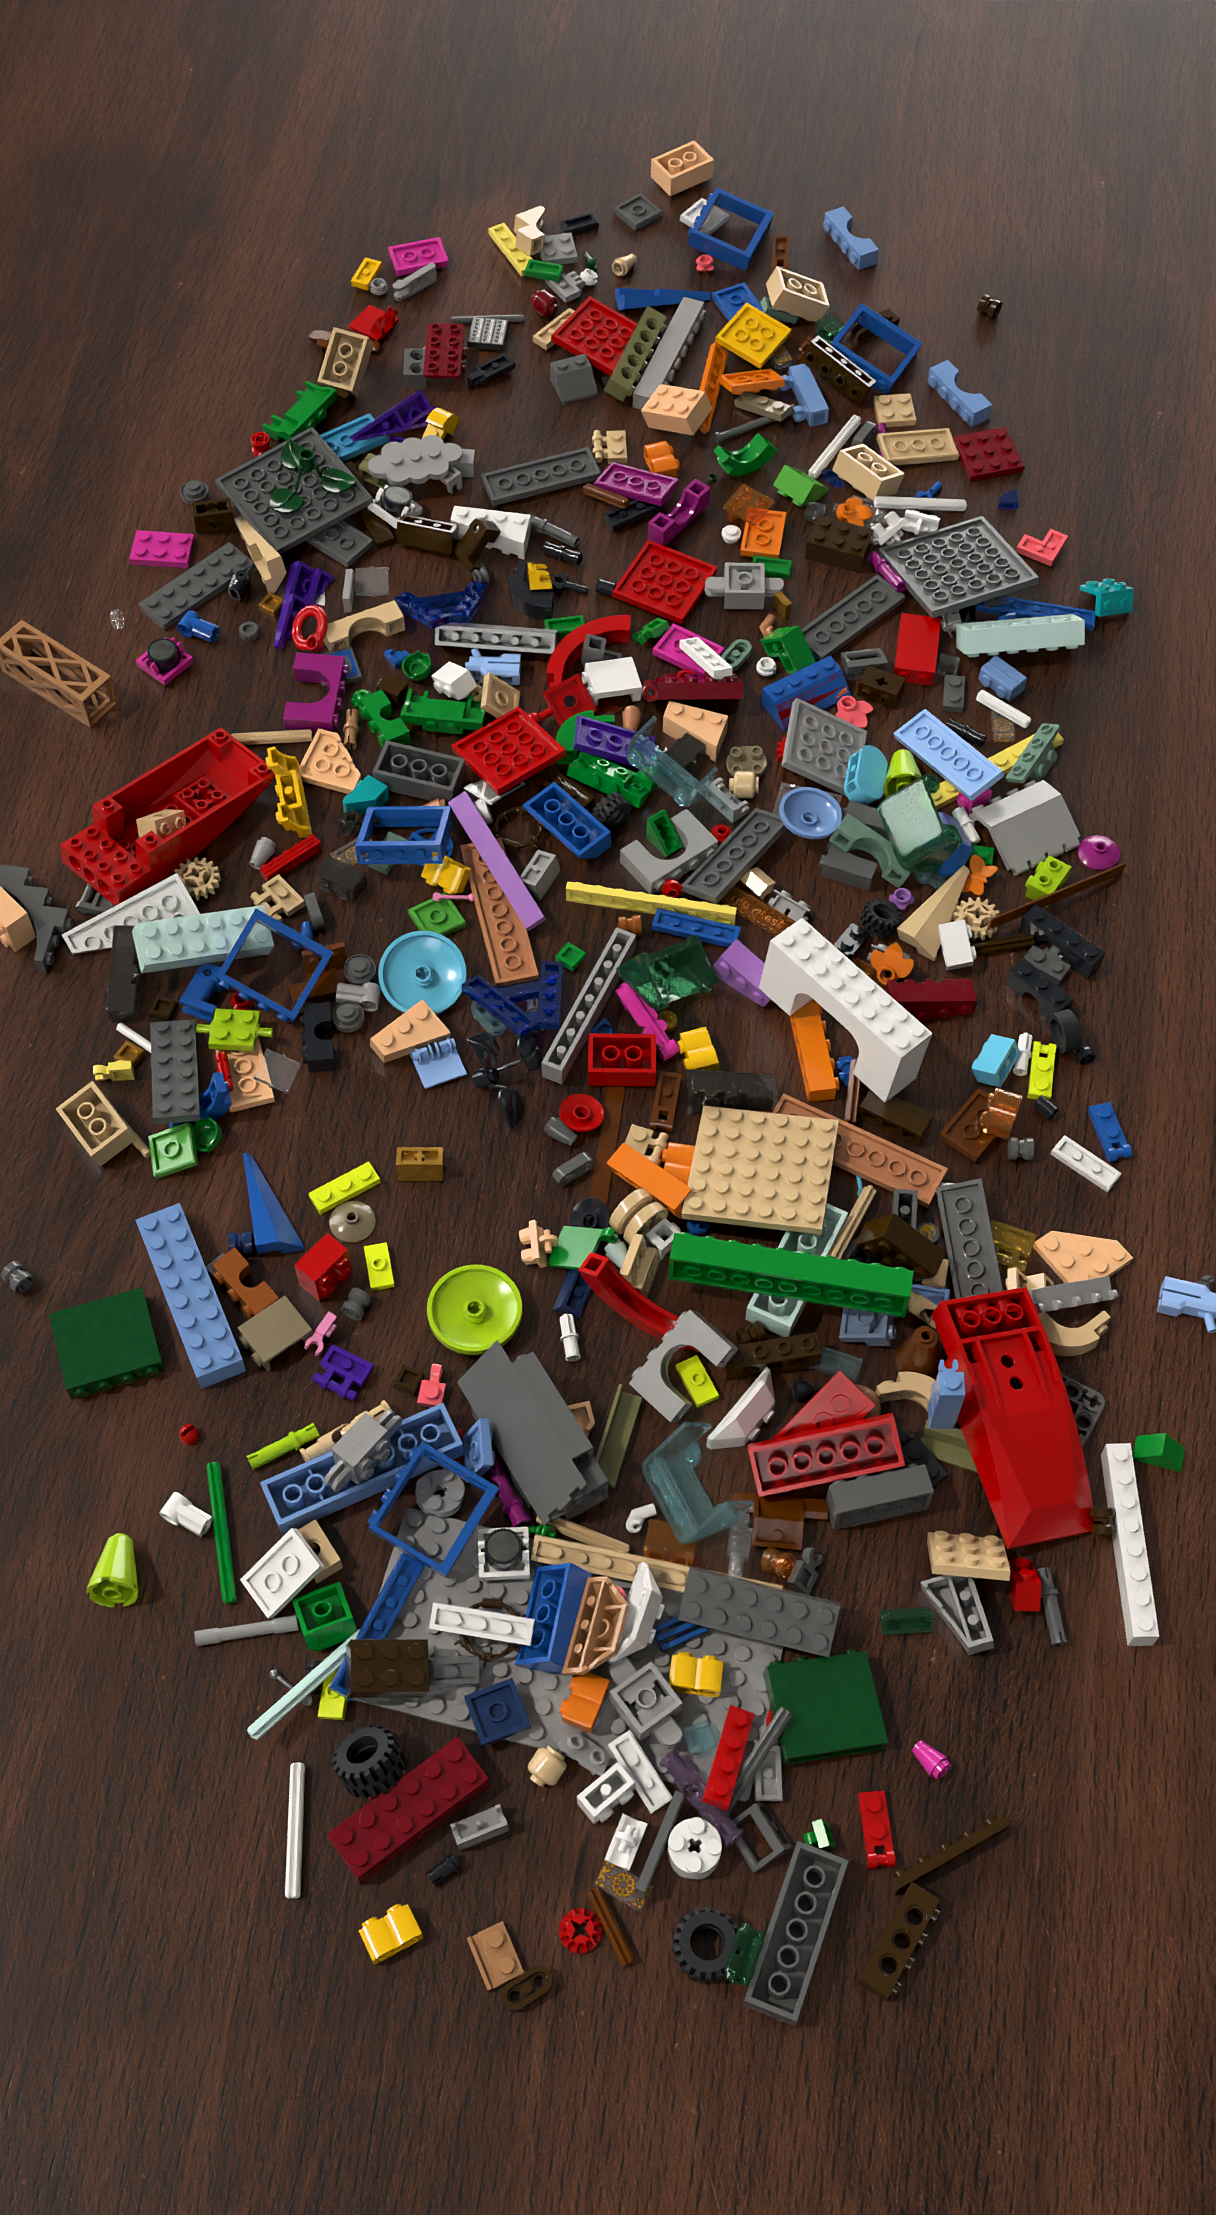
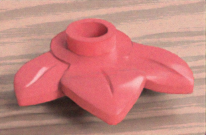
M844 696L837 703L838 712L836 717L861 729L866 728L867 717L865 714L872 712L873 707L866 701H856L851 696Z

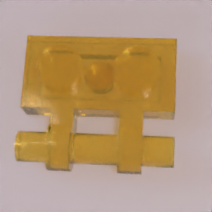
M991 1220L998 1263L1009 1266L1008 1268L1017 1267L1019 1270L1025 1271L1027 1262L1019 1260V1256L1029 1258L1036 1234ZM999 1249L1012 1252V1257L998 1253Z

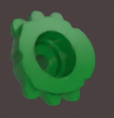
M365 689L357 690L353 694L351 704H354V708H361L360 699L372 694V692Z

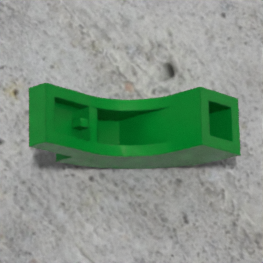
M757 433L750 443L739 451L730 452L719 445L713 451L718 456V463L729 475L744 476L766 464L778 450L767 438Z
M588 710L573 715L566 720L556 736V741L566 750V756L558 760L557 764H569L577 759V750L573 749L575 723L578 715L615 725V716H594L593 710Z

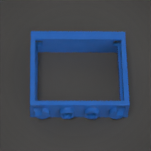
M716 187L714 193L709 194L706 201L707 205L703 204L700 216L697 215L694 221V227L691 226L687 235L690 236L688 246L746 271L771 226L774 213ZM714 205L759 224L745 251L700 232Z
M861 303L830 345L874 378L876 383L873 387L887 395L916 357L923 343ZM855 322L907 355L891 377L840 344Z
M451 806L368 807L355 845L358 864H442L453 826ZM439 826L435 841H370L374 827ZM432 852H437L438 856H433Z
M255 909L216 975V979L220 981L218 985L224 987V989L230 991L232 988L239 992L238 996L248 1002L250 999L257 1002V1007L269 1013L271 1010L278 1014L277 1018L281 1021L283 1020L286 1023L291 1021L294 1023L304 1007L303 1004L307 1002L330 962L333 951L262 911ZM256 922L321 958L320 963L292 1011L226 975Z
M422 1441L419 1447L415 1445L407 1457L410 1459V1462L406 1468L401 1466L394 1478L397 1483L393 1489L388 1488L380 1500L383 1502L382 1507L379 1511L375 1509L372 1512L367 1523L370 1524L369 1532L446 1578L498 1493L499 1488ZM424 1456L484 1492L441 1564L380 1527Z

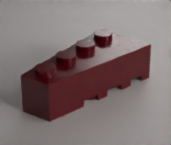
M895 979L887 980L885 992L919 1022L934 1018L945 1019L954 1015L965 1016L975 1012L977 998L971 979H944L941 983H936L934 979H926L923 983H914L913 979H905L904 983H896Z

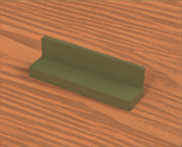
M621 1384L618 1386L595 1459L607 1477L609 1487L612 1488L616 1487L642 1403V1397L623 1392V1385Z
M927 1419L921 1441L937 1461L978 1473L961 1429H929V1421Z

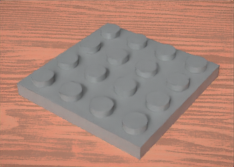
M796 698L792 703L781 766L846 796L844 783L849 757L865 746L867 731Z

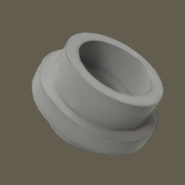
M381 278L372 280L370 284L371 293L383 295L387 292L388 285L385 283V280Z

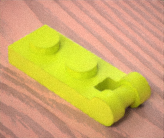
M1033 1042L1027 1098L1038 1099L1043 1095L1048 1100L1051 1099L1056 1044L1049 1043V1045H1043L1041 1042ZM1039 1053L1047 1054V1058L1039 1057Z

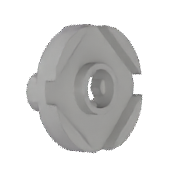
M445 1468L425 1474L418 1479L416 1484L417 1505L424 1513L436 1514V1517L440 1518L455 1514L461 1508L465 1498L463 1481ZM437 1490L445 1491L444 1497L434 1494Z

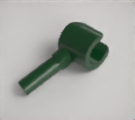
M584 252L583 255L588 260L585 262L586 268L592 271L597 269L595 264L597 262L596 257L591 258L587 252Z

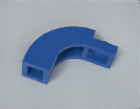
M222 1072L213 1073L209 1088L199 1095L200 1119L210 1117L213 1120H217L228 1111L232 1104L229 1085L227 1081H224ZM189 1121V1122H190L192 1125H195V1122H196V1121ZM187 1122L169 1123V1127L173 1128Z

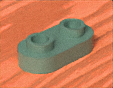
M738 639L730 645L721 658L732 667V672H735L751 655L752 646L749 641Z

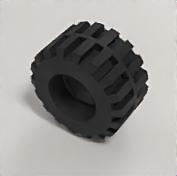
M368 1725L364 1729H357L353 1734L350 1733L346 1736L345 1740L340 1742V1747L334 1753L333 1768L347 1791L353 1797H361L362 1799H367L369 1796L372 1798L378 1797V1794L386 1793L390 1786L394 1787L397 1784L396 1780L402 1777V1771L406 1767L404 1762L406 1758L394 1736L386 1727Z
M704 1907V1910L699 1911V1908L693 1910L690 1915L687 1913L683 1917V1921L679 1922L674 1934L673 1952L675 1962L679 1964L680 1971L682 1973L685 1972L690 1980H699L701 1984H705V1982L714 1984L717 1980L721 1979L722 1981L726 1979L727 1975L735 1970L741 1955L742 1936L738 1932L739 1927L736 1922L733 1923L731 1921L732 1917L730 1915H723L720 1909L716 1908V1911L710 1910V1907ZM701 1931L716 1933L721 1938L724 1946L721 1956L711 1961L698 1958L691 1949V1941L695 1934Z

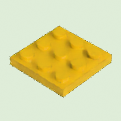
M746 302L718 333L715 342L761 369L791 335L792 329Z

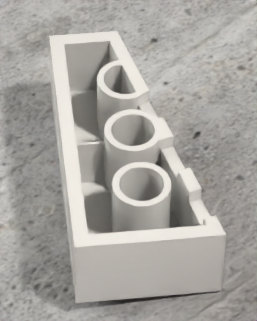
M454 506L450 521L452 524L459 525L458 539L463 538L474 519L493 521L501 533L494 543L488 542L486 548L491 549L494 547L502 550L504 554L509 555L513 553L518 555V558L525 559L531 533L530 515Z

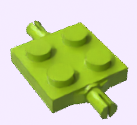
M216 1008L214 1019L210 1025L197 1024L196 1026L197 1033L210 1034L209 1049L254 1052L255 1043L259 1036L273 1037V1028H260V1011Z

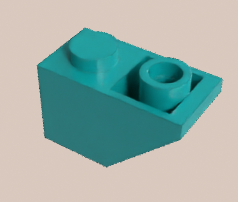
M367 775L364 780L358 782L356 788L350 794L344 797L342 802L344 815L366 814L368 807H382L390 799L388 786Z

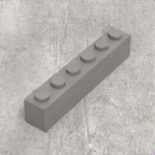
M438 621L435 625V645L552 654L557 647V630Z

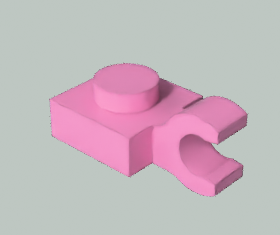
M328 1312L316 1328L315 1333L307 1339L304 1348L308 1349L311 1344H316L318 1349L315 1355H320L323 1350V1339L326 1336L330 1338L337 1328L335 1325L337 1316Z

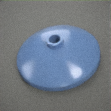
M811 787L796 788L785 794L780 802L779 815L781 821L788 830L803 838H826L835 832L842 820V811L837 801L820 789Z

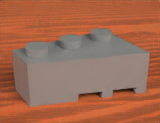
M942 1575L920 1582L921 1590L969 1655L994 1648V1641L973 1577Z

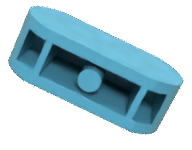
M866 745L849 757L844 792L850 801L868 806L883 796V785L887 775L888 763L884 754L878 748Z

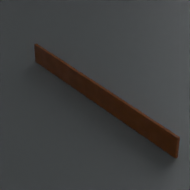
M1124 862L990 919L987 930L1024 916L1035 904L1043 908L1119 876L1123 873L1127 863Z
M607 1086L604 1118L601 1123L589 1197L601 1200L606 1206L612 1171L606 1163L616 1150L626 1086Z

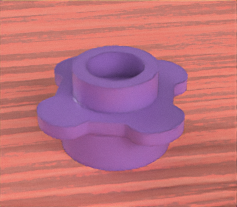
M899 888L894 892V895L889 896V901L896 904L900 910H905L906 906L913 904L915 900L911 896L910 891L905 888Z

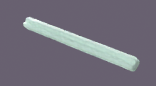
M359 1630L247 1729L249 1735L253 1739L259 1740L336 1671L346 1656V1645L351 1639L356 1638Z

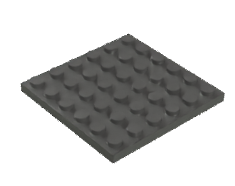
M313 427L291 438L296 444L306 449H311L314 452V462L318 463V468L322 475H324L326 469L335 468L355 478ZM287 441L215 479L216 486L226 498H230L232 506L241 517L279 554L288 551L373 503L372 496L357 479L352 487L342 493L333 494L327 492L322 488V479L319 478L314 468L309 473L302 471L296 494L302 497V506L297 511L286 514L272 510L269 500L271 493L278 488H287L293 492L298 476L299 467L289 470L281 464V452Z
M983 516L878 548V553L881 557L886 559L890 567L906 582L905 587L931 618L1039 584L1037 574Z

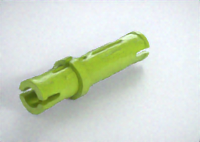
M314 1423L294 1433L292 1431L283 1439L248 1455L247 1458L252 1469L255 1470L294 1449L297 1451L301 1449L300 1446L320 1437Z

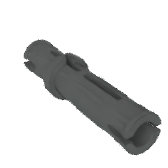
M531 513L527 514L530 515L531 527L538 530L540 534L549 535L574 549L578 546L579 536L551 524L547 519L538 518Z
M1047 1567L1046 1570L1045 1568L1037 1569L1036 1571L1041 1581V1600L1050 1634L1051 1646L1065 1645L1068 1641L1057 1600L1059 1593L1054 1587L1051 1568Z

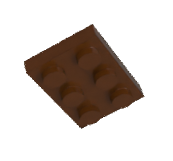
M977 1088L939 1133L938 1138L976 1163L1013 1119L1015 1112Z

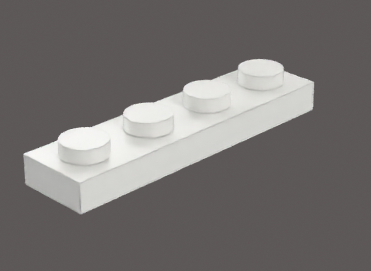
M700 638L680 640L679 648L711 677L723 679L725 676L732 675V667Z
M434 1602L429 1629L530 1646L535 1619Z

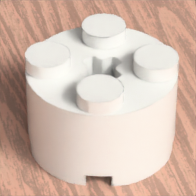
M699 1817L686 1819L676 1825L669 1836L667 1848L668 1861L672 1869L681 1877L696 1880L706 1878L712 1874L718 1866L722 1850V1842L718 1831L709 1822ZM690 1845L694 1847L699 1846V1853L696 1851L689 1852Z

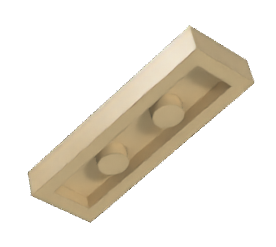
M568 308L533 335V342L545 350L549 349L555 344L551 341V335L575 311Z

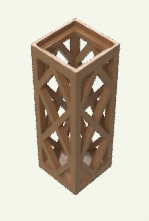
M20 620L0 638V666L2 671L91 728L118 703L112 678L109 674L25 621ZM51 650H52L59 658H53L52 653H51ZM33 653V654L36 655L37 657H29V656ZM19 665L21 666L23 673L17 668ZM35 665L50 666L54 677ZM77 667H82L83 673ZM58 670L77 682L62 681ZM90 675L95 679L94 682L91 681ZM53 689H58L61 697ZM74 690H84V691H83L81 694H79V693H77V692L74 691ZM94 693L104 698L105 701L98 705ZM91 696L94 706H87L85 700Z

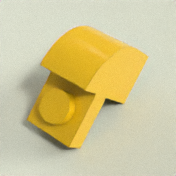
M435 408L426 420L428 426L422 438L428 435H435L443 441L446 433L453 436L460 418L441 408Z

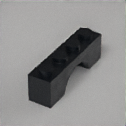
M1035 904L1022 917L1019 927L1020 933L1023 935H1033L1035 943L1047 941L1057 946L1067 957L1069 965H1071L1070 968L1088 980L1101 967L1105 952L1039 905Z

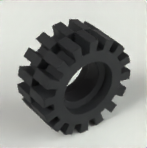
M612 792V795L608 794L607 798L603 797L601 799L602 802L596 804L597 808H594V813H592V816L610 831H613L614 827L616 829L619 828V824H623L625 822L624 819H628L629 816L627 814L631 813L630 809L632 808L631 804L619 792Z
M873 898L867 901L860 917L861 925H865L864 929L866 931L869 929V933L872 935L875 932L878 937L881 934L883 937L892 936L893 933L895 934L902 919V912H899V907L894 908L896 904H889V900L883 902L882 898H878V900Z

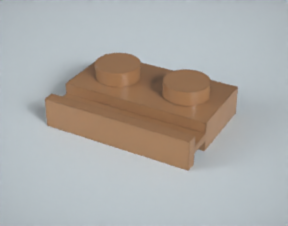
M503 1921L467 1938L488 1992L509 1983L524 1973Z

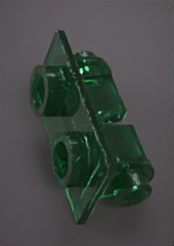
M930 1607L879 1610L882 1636L933 1632L932 1621L934 1617Z
M742 1923V1926L738 1927L733 1947L740 1950V1953L738 1955L735 1952H730L724 1969L726 1973L725 1979L732 1981L731 1984L749 1985L755 1972L754 1966L758 1954L763 1948V1939L766 1931L752 1930L753 1927L746 1923Z

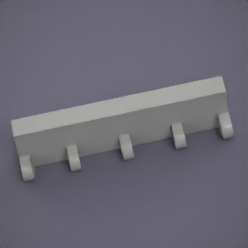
M1109 1276L1028 1290L1037 1313L1118 1298V1292L1111 1289Z

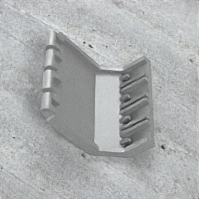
M1035 780L1023 785L1025 789L1019 791L1018 788H1015L1006 793L1008 797L1001 799V796L990 800V805L986 807L981 804L971 809L973 813L968 815L974 822L978 820L988 828L1007 871L1011 869L1015 876L1028 871L1029 867L1034 868L1038 866L1040 861L1044 862L1049 855L1055 858L1064 854V851L1068 852L1080 846L1078 837L1081 835L1062 795L1044 780L1038 783Z

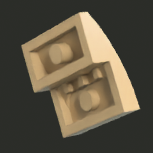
M634 1233L620 1274L632 1287L647 1298L660 1263V1257L656 1248L647 1247L643 1235Z

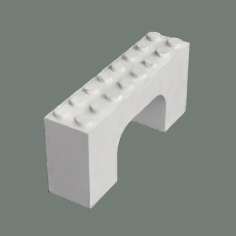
M803 918L770 940L759 989L789 1016L814 999L852 1034L859 1048V1056L853 1074L885 1103L916 1079L932 1032Z

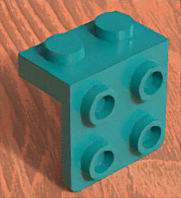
M1103 579V582L1087 581L1085 585H1080L1079 590L1096 595V616L1102 617L1133 612L1134 588L1126 586V583H1116L1114 579Z

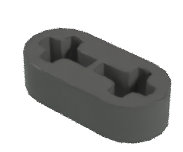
M867 421L855 435L852 447L860 444L867 446L875 436L878 425Z
M314 892L303 895L313 929L324 928V921Z
M582 1152L559 1166L552 1176L560 1186L566 1185L590 1170L594 1165V1160L588 1152Z

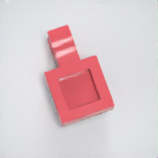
M432 1364L430 1380H422L417 1400L418 1406L431 1408L443 1403L446 1384L440 1383L443 1374L442 1365Z

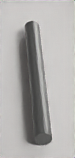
M524 315L451 317L452 324H471L473 317L509 320V323L524 322Z

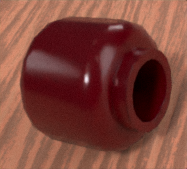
M540 290L533 294L531 298L532 310L542 317L547 318L554 315L558 310L557 297L548 291Z

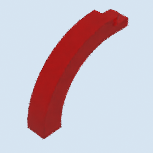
M631 615L599 618L581 625L565 636L554 649L548 662L546 672L547 686L551 688L564 681L569 668L582 656L583 644L587 634L606 638V645L630 643Z
M590 1252L578 1269L586 1283L607 1305L627 1321L662 1341L663 1336L669 1330H673L678 1324V1316L659 1307L632 1287L617 1271L610 1258ZM685 1346L680 1348V1350L685 1351L686 1348H690L692 1350L700 1352L697 1348L693 1346Z

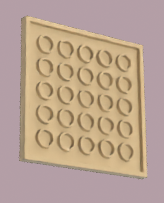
M703 1106L687 1185L692 1191L684 1200L682 1219L822 1235L839 1120Z

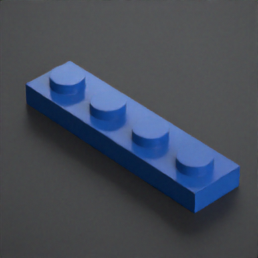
M657 908L652 923V930L727 948L736 939L738 940L741 927L659 908Z

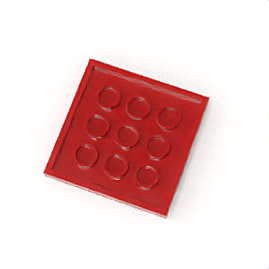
M589 296L551 335V341L576 356L585 354L591 365L611 376L637 323Z
M647 540L613 589L612 597L682 625L704 593L706 579L714 577L718 567Z
M519 706L451 745L452 751L459 758L465 759V764L498 796L566 756V750Z

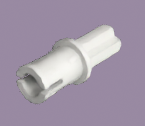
M964 807L956 808L952 815L960 823L971 845L979 843L981 838L974 828V821L969 818Z
M1028 1033L1020 1034L1018 1048L1020 1055L1013 1068V1073L1018 1076H1025L1027 1074L1028 1062L1032 1057L1030 1050L1033 1037Z
M564 1314L560 1317L562 1331L560 1339L564 1343L566 1361L574 1362L581 1358L577 1341L579 1334L576 1333L573 1315Z

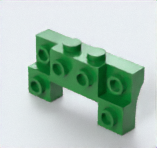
M306 381V390L304 392L296 391L298 402L284 414L285 420L273 414L270 425L262 424L263 432L279 441L281 438L289 440L311 427L315 428L326 418V409L337 399V390L330 386L321 387Z
M408 688L401 719L407 724L422 725V729L425 731L463 734L464 729L477 731L484 727L488 712L481 708V702L473 701V695L468 696L466 706V702L429 699V691H424L423 696L413 695V689Z
M581 751L579 757L569 764L567 776L606 794L612 795V792H619L636 808H640L644 804L647 797L659 786L661 775L655 773L652 769L643 767L637 773H634L605 758Z

